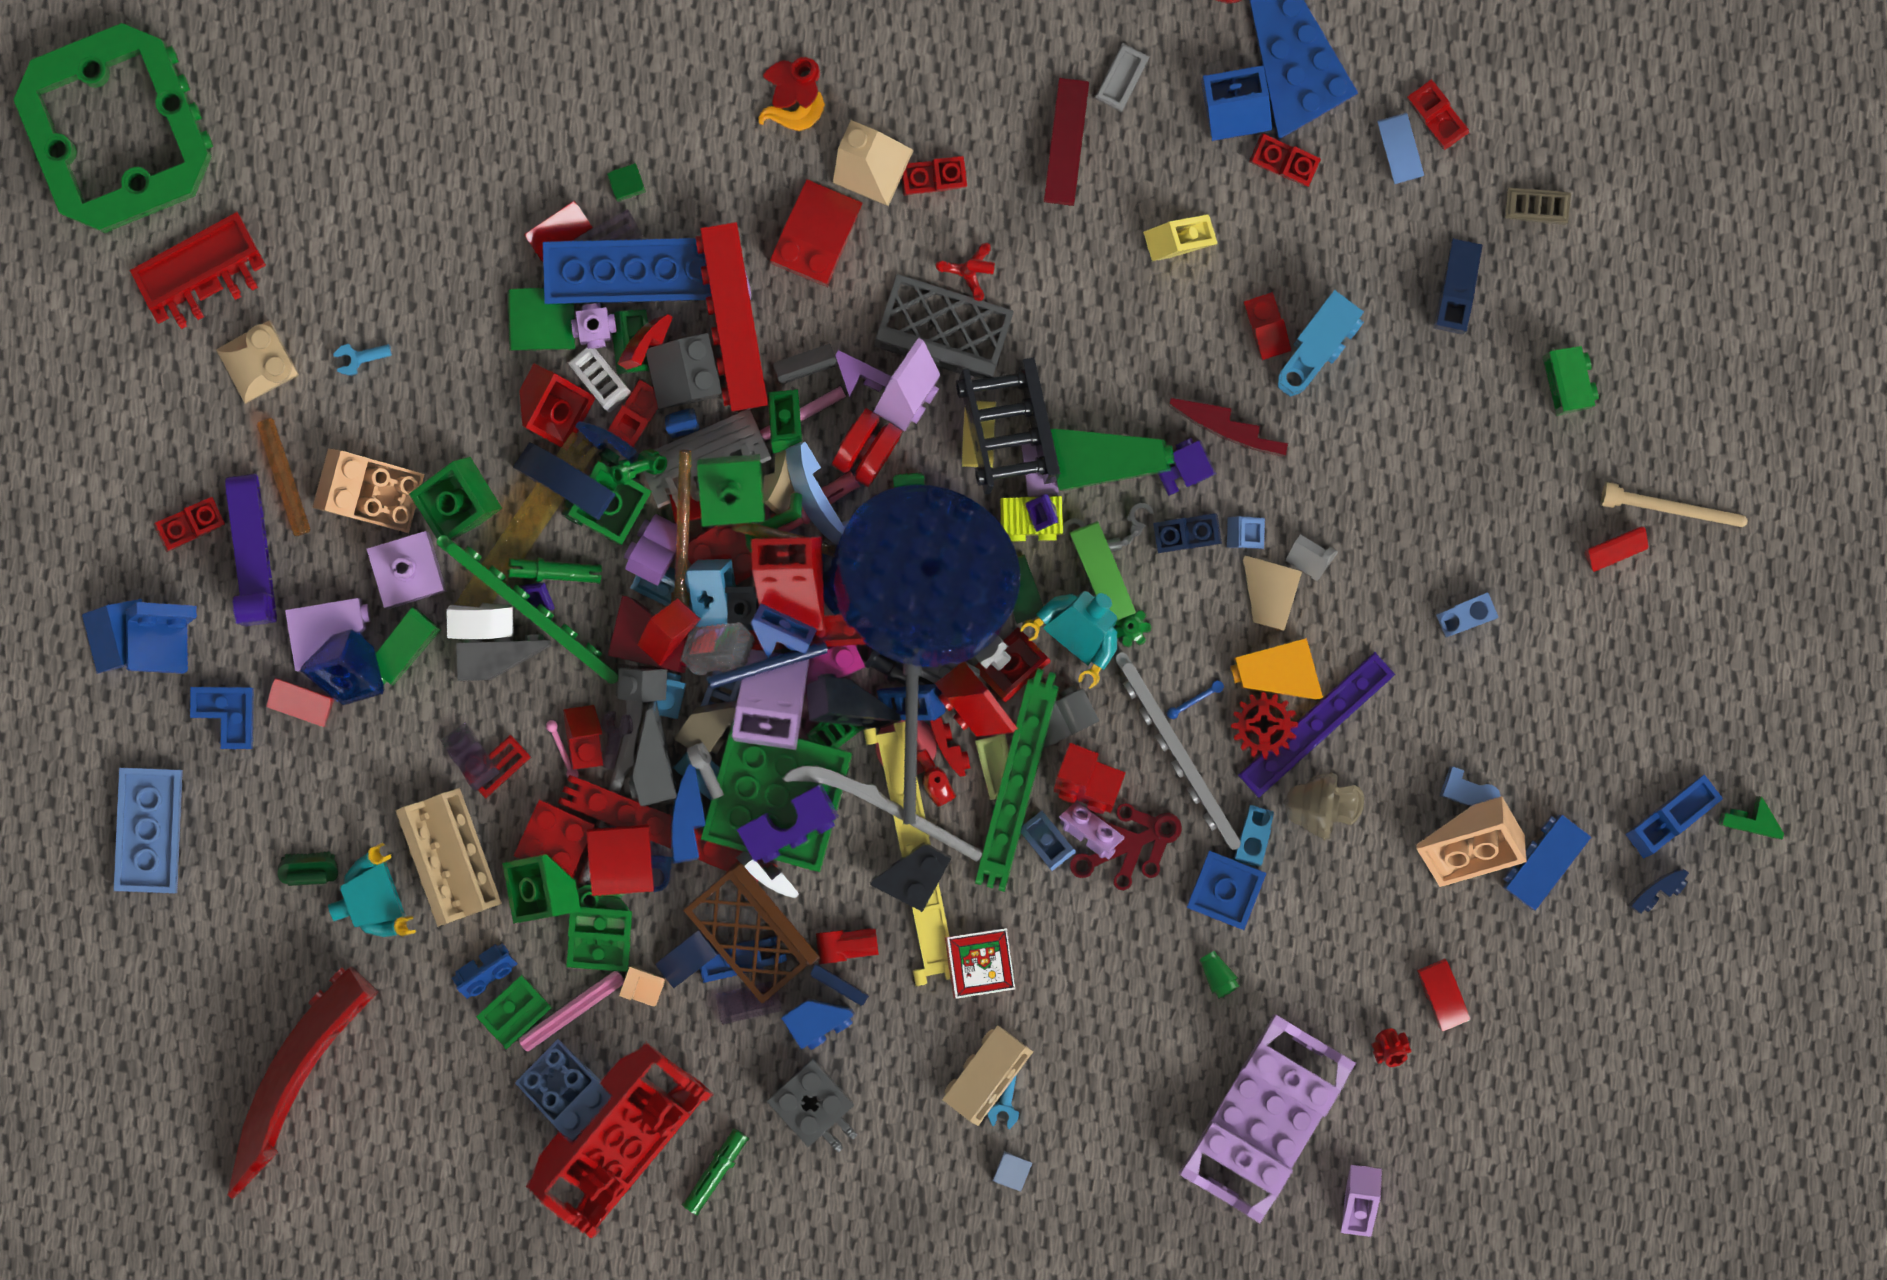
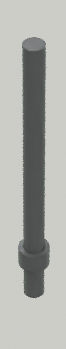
M907 638V662L903 663V676H906L903 824H916L919 676H922V663H919V639Z

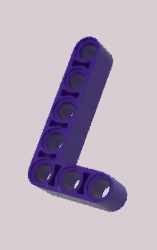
M255 473L226 477L225 487L240 596L233 597L235 621L238 625L242 626L277 622V611L273 610L276 609L273 581L272 579L269 580L272 578L269 551L265 549L268 548L265 521L261 519L264 518L261 491L260 488L257 489L260 487L258 475Z

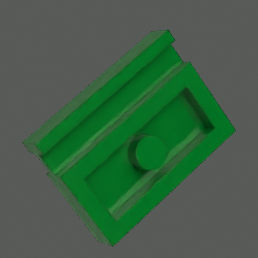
M521 975L478 1014L476 1018L507 1050L553 1007Z

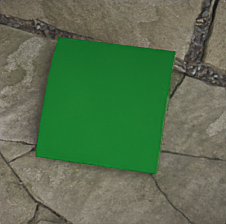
M544 288L507 290L509 351L575 349V338L573 337L571 320L574 319V304H544Z
M580 907V912L570 913L566 967L628 972L632 911Z

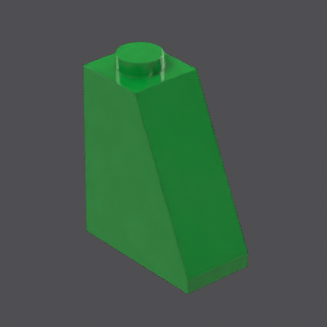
M412 607L367 664L373 669L370 675L383 686L386 682L390 685H395L442 629L421 611Z

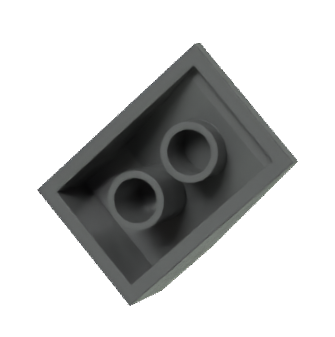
M656 701L648 702L633 775H630L631 781H629L632 798L639 799L640 807L677 798L678 783Z

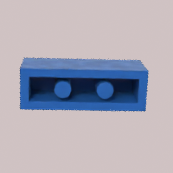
M1560 814L1556 818L1550 816L1540 829L1544 834L1537 843L1532 840L1526 847V862L1520 864L1519 867L1512 866L1503 878L1507 882L1503 888L1534 911H1536L1591 839L1590 835Z

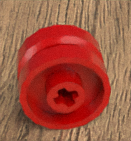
M868 408L863 411L856 423H853L839 446L840 449L831 464L843 473H846L853 468L859 459L861 463L855 472V480L866 487H870L903 433V430L892 423H888L875 436L874 433L879 426L880 416Z

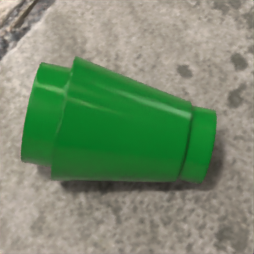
M1215 951L1199 960L1212 994L1215 993L1218 999L1225 997L1240 987L1236 981L1238 977Z

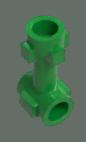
M643 450L638 455L637 461L633 463L625 459L619 461L618 465L612 467L611 475L616 483L626 485L631 483V479L635 478L636 474L644 471L653 475L663 473L667 468V459L659 455V452L656 450Z

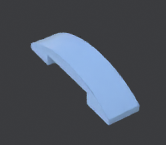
M806 442L797 443L787 448L786 461L795 493L802 495V507L813 524L832 543L847 552L866 548L868 545L854 521H840L814 478L813 473L821 467Z

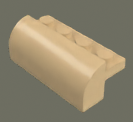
M460 788L395 810L437 926L454 922L502 904Z

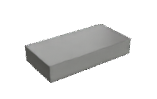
M1122 43L1095 99L1122 112L1150 56Z

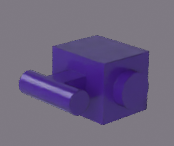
M1189 438L1175 445L1177 451L1173 452L1176 465L1171 467V471L1158 473L1168 496L1179 492L1175 480L1180 477L1183 478L1186 487H1190L1216 475L1215 469L1201 441L1194 442L1192 438Z

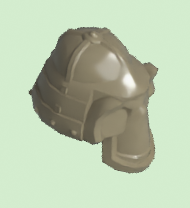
M1331 772L1314 776L1306 784L1292 787L1283 804L1286 808L1287 818L1325 841L1331 838L1333 822L1337 823L1338 821L1352 825L1357 821L1364 808V794L1360 787L1355 785L1337 787V774Z

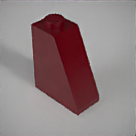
M622 595L608 655L685 674L686 668L691 667L694 658V650H691L692 643L684 638L661 666L657 664L637 645L649 620L655 614L636 599Z

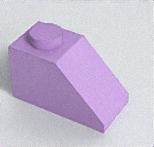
M1351 1165L1346 1185L1341 1233L1372 1236L1381 1197L1382 1169Z

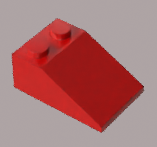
M806 180L770 259L771 264L828 288L863 203Z

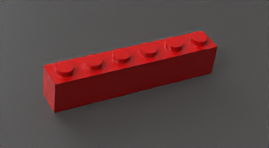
M737 222L700 228L701 235L695 236L698 254L705 255L706 266H701L703 285L710 284L711 296L706 297L708 314H715L717 327H711L714 346L720 345L722 357L716 358L719 376L725 375L727 387L721 388L724 406H730L731 412L768 406Z

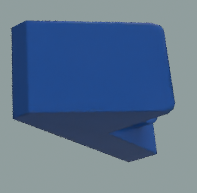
M760 603L751 622L768 658H770L777 641L786 645L791 650L806 654L817 630Z

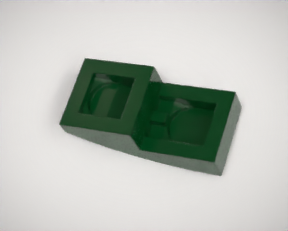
M1025 554L995 564L1016 623L1019 624L1038 617L1036 613L1043 608V604Z

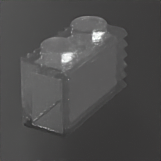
M733 622L726 625L717 624L716 626L707 625L706 627L696 626V628L689 632L681 660L691 672L697 675H705L708 671H729L746 665L750 657L749 653L752 652V642H755V640L744 625L739 622L737 624Z

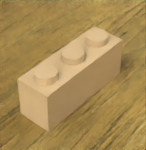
M998 1025L995 1029H991L982 1039V1047L976 1055L972 1054L963 1065L964 1071L958 1079H953L945 1089L946 1095L942 1099L977 1126H979L1033 1053L1031 1049Z

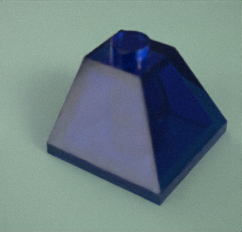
M353 629L332 635L300 669L303 674L342 705L378 696L384 692V685L374 647L359 632Z

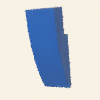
M692 764L688 765L678 787L677 798H675L673 805L670 841L673 864L699 858L694 829L702 828L706 825L696 769Z
M1704 774L1643 819L1625 835L1644 859L1654 854L1672 838L1681 834L1723 798Z

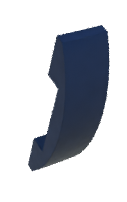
M529 442L513 466L518 472L560 495L597 520L600 519L616 495L567 462Z

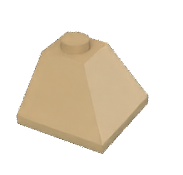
M851 120L838 147L833 183L889 206L913 150L877 130Z

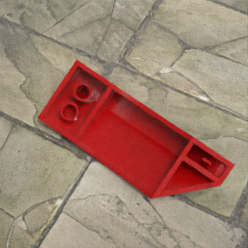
M341 967L329 980L333 985L325 993L319 990L308 1002L311 1008L288 1035L266 1071L243 1124L228 1196L231 1199L237 1197L278 1153L274 1148L302 1085L334 1039L379 992L353 967H349L347 970Z

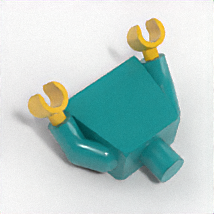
M1087 591L1081 592L1078 596L1073 594L1056 596L1036 613L1038 616L1036 619L1026 620L1020 630L1022 632L1025 627L1032 626L1035 629V633L1028 639V641H1032L1037 638L1040 626L1045 623L1046 626L1043 629L1087 666L1092 662V667L1083 671L1078 678L1080 683L1086 674H1090L1093 677V683L1089 689L1099 683V671L1106 668L1117 650V631L1114 628L1117 616L1109 610L1112 606V601L1103 593H1099L1095 597Z
M380 843L370 848L368 853L357 859L345 874V884L340 886L344 899L328 904L330 915L334 922L350 916L354 927L360 926L364 933L390 937L414 934L416 930L410 931L407 928V921L414 918L413 916L405 915L387 862H385L391 858V855L389 854L385 857L381 855L380 848L385 844Z

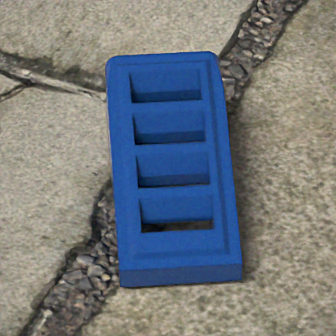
M694 408L673 412L665 416L666 430L672 438L688 435L700 430Z
M936 684L918 685L920 708H918V720L935 721L945 713L946 708L938 698L942 692ZM906 686L877 690L878 700L893 709L891 698H895L897 710L894 711L900 714L901 720H905L906 708L904 698H906Z

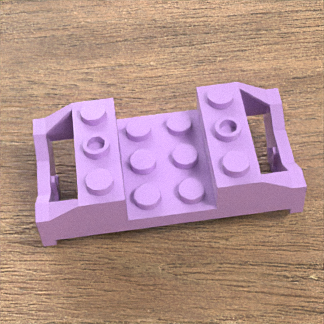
M1273 1014L1269 1024L1185 1164L1182 1166L1179 1174L1261 1223L1293 1172L1291 1168L1321 1118L1327 1115L1356 1063ZM1284 1031L1291 1034L1292 1039L1321 1057L1325 1055L1338 1063L1335 1085L1333 1086L1267 1046V1044ZM1202 1153L1269 1192V1195L1252 1206L1238 1197L1239 1194L1211 1177L1206 1178L1199 1174Z

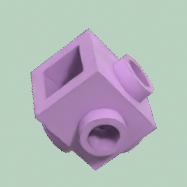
M600 303L586 304L582 306V311H576L577 319L571 320L574 338L579 337L581 345H587L588 349L605 347V342L612 341L611 333H616L614 314H608L606 307L601 308ZM591 319H596L599 322V326L595 330H590L587 327V323Z

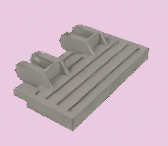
M747 409L655 449L659 452V455L666 457L667 468L661 474L653 475L646 471L643 473L658 508L670 503L667 495L671 494L679 510L684 507L683 498L678 492L680 489L689 486L692 498L696 502L700 500L699 490L696 482H698V459L760 454L761 463L771 460V456L751 410Z

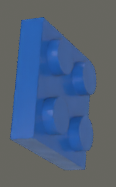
M1209 850L1186 908L1245 930L1267 873Z

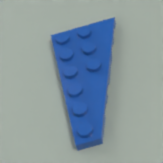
M1249 0L1261 60L1264 65L1278 140L1358 95V91L1304 0Z

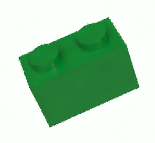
M1582 346L1549 351L1542 357L1556 416L1596 406L1595 400L1599 399L1598 390L1595 382L1590 383L1588 370L1592 369L1588 352L1583 353Z
M471 457L452 461L409 493L436 538L440 535H446L451 540H454L481 525L502 509Z
M597 461L589 477L615 493V497L599 520L582 511L574 504L567 515L617 545H622L652 491L632 479L631 483L626 485L616 483L611 475L612 468Z
M547 854L502 863L513 924L581 911L575 880Z

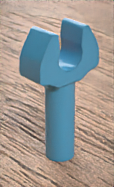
M350 344L339 347L333 353V356L336 358L345 355L351 357L350 365L338 368L337 372L352 376L358 374V368L362 363L392 356L390 344L362 351H356L352 349Z
M1017 1075L1002 1093L999 1102L988 1112L992 1126H995L997 1114L1001 1111H1005L1009 1115L1007 1120L1008 1129L1018 1120L1019 1111L1015 1110L1011 1104Z

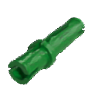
M538 557L536 560L513 558L508 560V567L520 568H510V570H507L508 578H534L535 582H542L543 579L596 584L601 582L602 575L589 574L602 572L601 564L550 562Z
M736 1128L732 1129L721 1148L714 1151L712 1154L714 1156L713 1160L682 1203L685 1209L697 1216L700 1214L701 1209L715 1191L728 1169L735 1166L736 1162L734 1160L746 1142L749 1141L750 1138Z

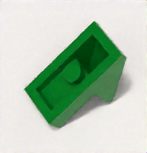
M1762 796L1756 797L1751 819H1748V812L1731 808L1729 814L1721 813L1718 825L1775 839H1783L1784 837L1783 830Z

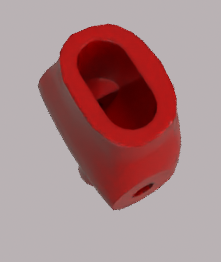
M927 749L919 751L917 759L925 771L923 786L926 793L937 807L950 802L956 797V794L951 787L946 773L935 765Z

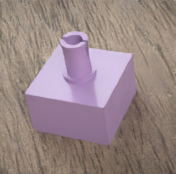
M424 531L367 548L384 608L391 609L447 592L429 532Z

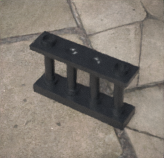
M1035 357L1022 359L1015 374L972 381L969 368L963 369L959 380H956V390L958 397L964 400L978 467L975 468L976 481L978 486H983L984 495L991 493L995 485L994 480L1037 473L1038 476L1042 475L1044 484L1056 483L1061 473ZM1012 386L1023 388L1025 399H1022V403L978 410L975 398L976 392ZM1024 415L1030 419L1031 428L1028 429V432L984 439L982 421ZM1025 444L1036 446L1038 457H1035V461L994 468L990 466L987 451Z

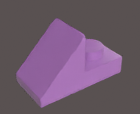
M839 350L837 351L835 356L849 398H851L861 377L866 379L864 385L875 391L880 392L882 388L886 389L892 376Z

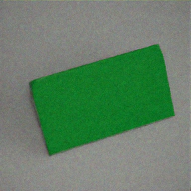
M647 309L612 313L616 323V333H612L617 374L649 371L646 355L642 365L627 370L617 364L633 336L648 323Z
M798 389L767 392L773 454L779 453L802 441Z

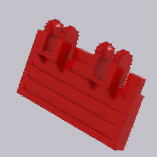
M235 212L130 269V272L156 322L160 324L169 319L164 306L168 305L177 324L183 329L188 325L178 304L187 300L194 317L198 320L204 317L192 291L195 290L200 301L224 289L218 278L222 275L230 293L237 300L242 296L232 275L241 271L248 288L253 291L259 287L246 262H250L254 271L265 267L266 264L240 214Z

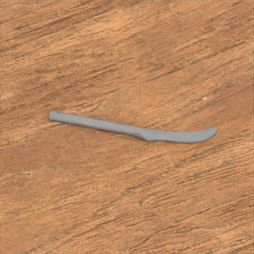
M626 700L627 716L625 731L609 785V791L617 794L621 791L623 781L629 769L635 765L634 750L642 717L643 702ZM598 820L596 829L609 828V824ZM588 854L578 883L583 885L591 883Z
M801 766L789 771L783 777V780L786 782H817L842 789L903 821V806L885 797L879 792L876 785L863 784L818 766ZM917 814L916 824H910L976 862L979 861L983 854L982 850L968 844L966 841L952 835L930 821L919 817Z

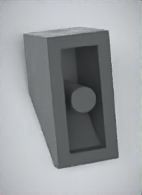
M617 664L618 681L616 682V696L618 699L637 702L666 700L667 669Z

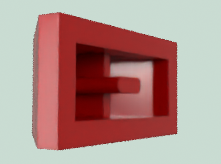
M677 598L649 620L637 645L661 666L701 618Z

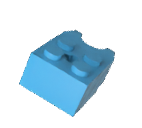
M1334 290L1293 344L1298 349L1280 372L1278 388L1289 397L1303 392L1327 361L1333 364L1345 348L1341 344L1343 339L1347 337L1351 340L1364 323L1359 319L1364 311ZM1287 373H1298L1301 377V385H1290L1286 379Z

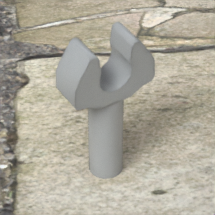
M703 742L687 748L690 762L693 767L699 769L712 799L714 800L724 795L710 765L711 755Z

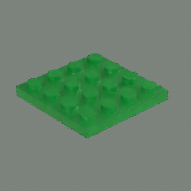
M733 720L717 778L724 795L711 800L701 839L749 853L737 831L739 827L767 812L776 826L783 829L793 827L797 821V811L791 800L821 784L807 781L786 782L783 780L786 773L801 766H818L847 777L853 752L799 737L796 750L737 742L732 738ZM822 784L837 811L843 790ZM833 827L821 834H818L817 830L810 832L806 835L808 841L791 849L789 844L780 848L779 852L781 855L773 860L821 872Z

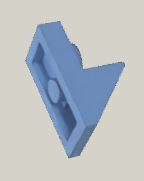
M1040 811L1022 826L1021 834L1051 871L1076 852L1043 811Z

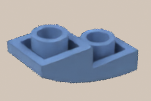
M1403 113L1378 120L1394 184L1424 176L1408 114Z

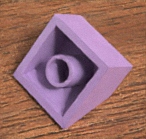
M920 338L917 339L891 377L874 410V413L903 431L907 429L911 421L915 424L918 423L926 410L922 406L923 403L927 402L930 404L939 390L935 384L940 377V373L925 342Z

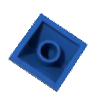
M142 599L106 605L82 614L97 674L126 667V610L136 602H143Z

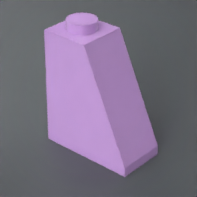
M355 598L285 610L295 671H306L367 629L366 622L371 621L368 604H362V599Z

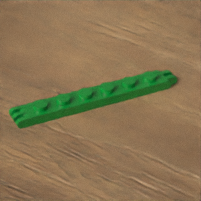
M440 535L437 538L439 547L608 683L614 684L618 681L617 673L599 659L602 653L589 642L585 647L575 639L579 635L565 623L561 627L551 620L554 614L542 604H539L536 608L529 603L527 599L530 595L517 584L511 588L503 582L506 576L496 567L491 565L487 569L479 562L482 556L469 546L462 549L446 535Z
M1039 668L1037 669L1035 679L1029 678L1016 723L1018 729L1014 731L975 884L982 885L984 875H989L987 887L993 889L996 877L1001 878L999 891L1005 892L1059 689L1058 686L1053 685L1056 673L1049 672L1047 682L1044 683L1041 682L1044 670Z

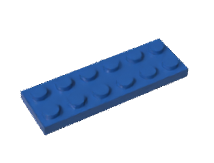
M696 238L542 243L544 304L706 300V297L711 296L710 284L703 285L701 266H706L704 254H698Z

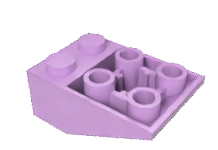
M748 649L745 665L768 659L764 651ZM772 652L770 658L781 654ZM809 659L742 679L732 733L734 741L796 750Z

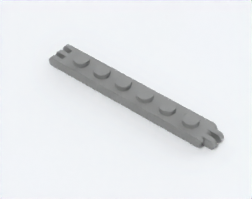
M1118 653L1115 658L1116 663L1127 679L1126 682L1122 683L1131 699L1135 697L1139 699L1143 706L1139 709L1141 716L1147 725L1153 723L1159 734L1154 737L1163 752L1168 749L1170 750L1175 759L1170 763L1179 778L1183 776L1187 778L1191 785L1187 788V791L1194 803L1198 804L1201 802L1207 813L1202 816L1211 831L1217 828L1230 849H1238L1241 845L1238 836L1126 653Z

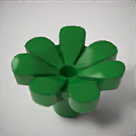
M1139 610L1136 614L1116 621L1117 639L1123 638L1122 645L1124 647H1131L1133 640L1138 645L1145 643L1146 638L1143 632L1149 633L1152 626L1150 623L1143 622L1146 618V613L1143 610ZM1133 624L1134 627L1132 629H1129L1128 625Z

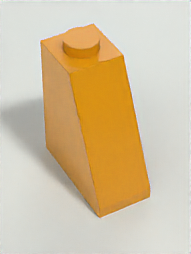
M1307 638L1234 658L1235 664L1230 666L1234 683L1240 682L1241 687L1244 689L1312 700L1323 698Z

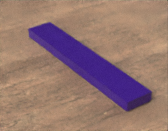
M1374 652L1297 721L1298 728L1291 729V732L1297 736L1296 740H1287L1290 746L1289 750L1283 747L1279 748V757H1276L1273 752H1269L1267 760H1264L1262 754L1259 755L1238 776L1259 798L1396 674Z

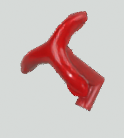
M982 243L976 253L966 263L957 264L940 260L936 263V268L940 272L962 276L966 280L974 300L982 301L985 295L977 280L976 272L993 275L995 262L982 261L991 251V245L989 243Z

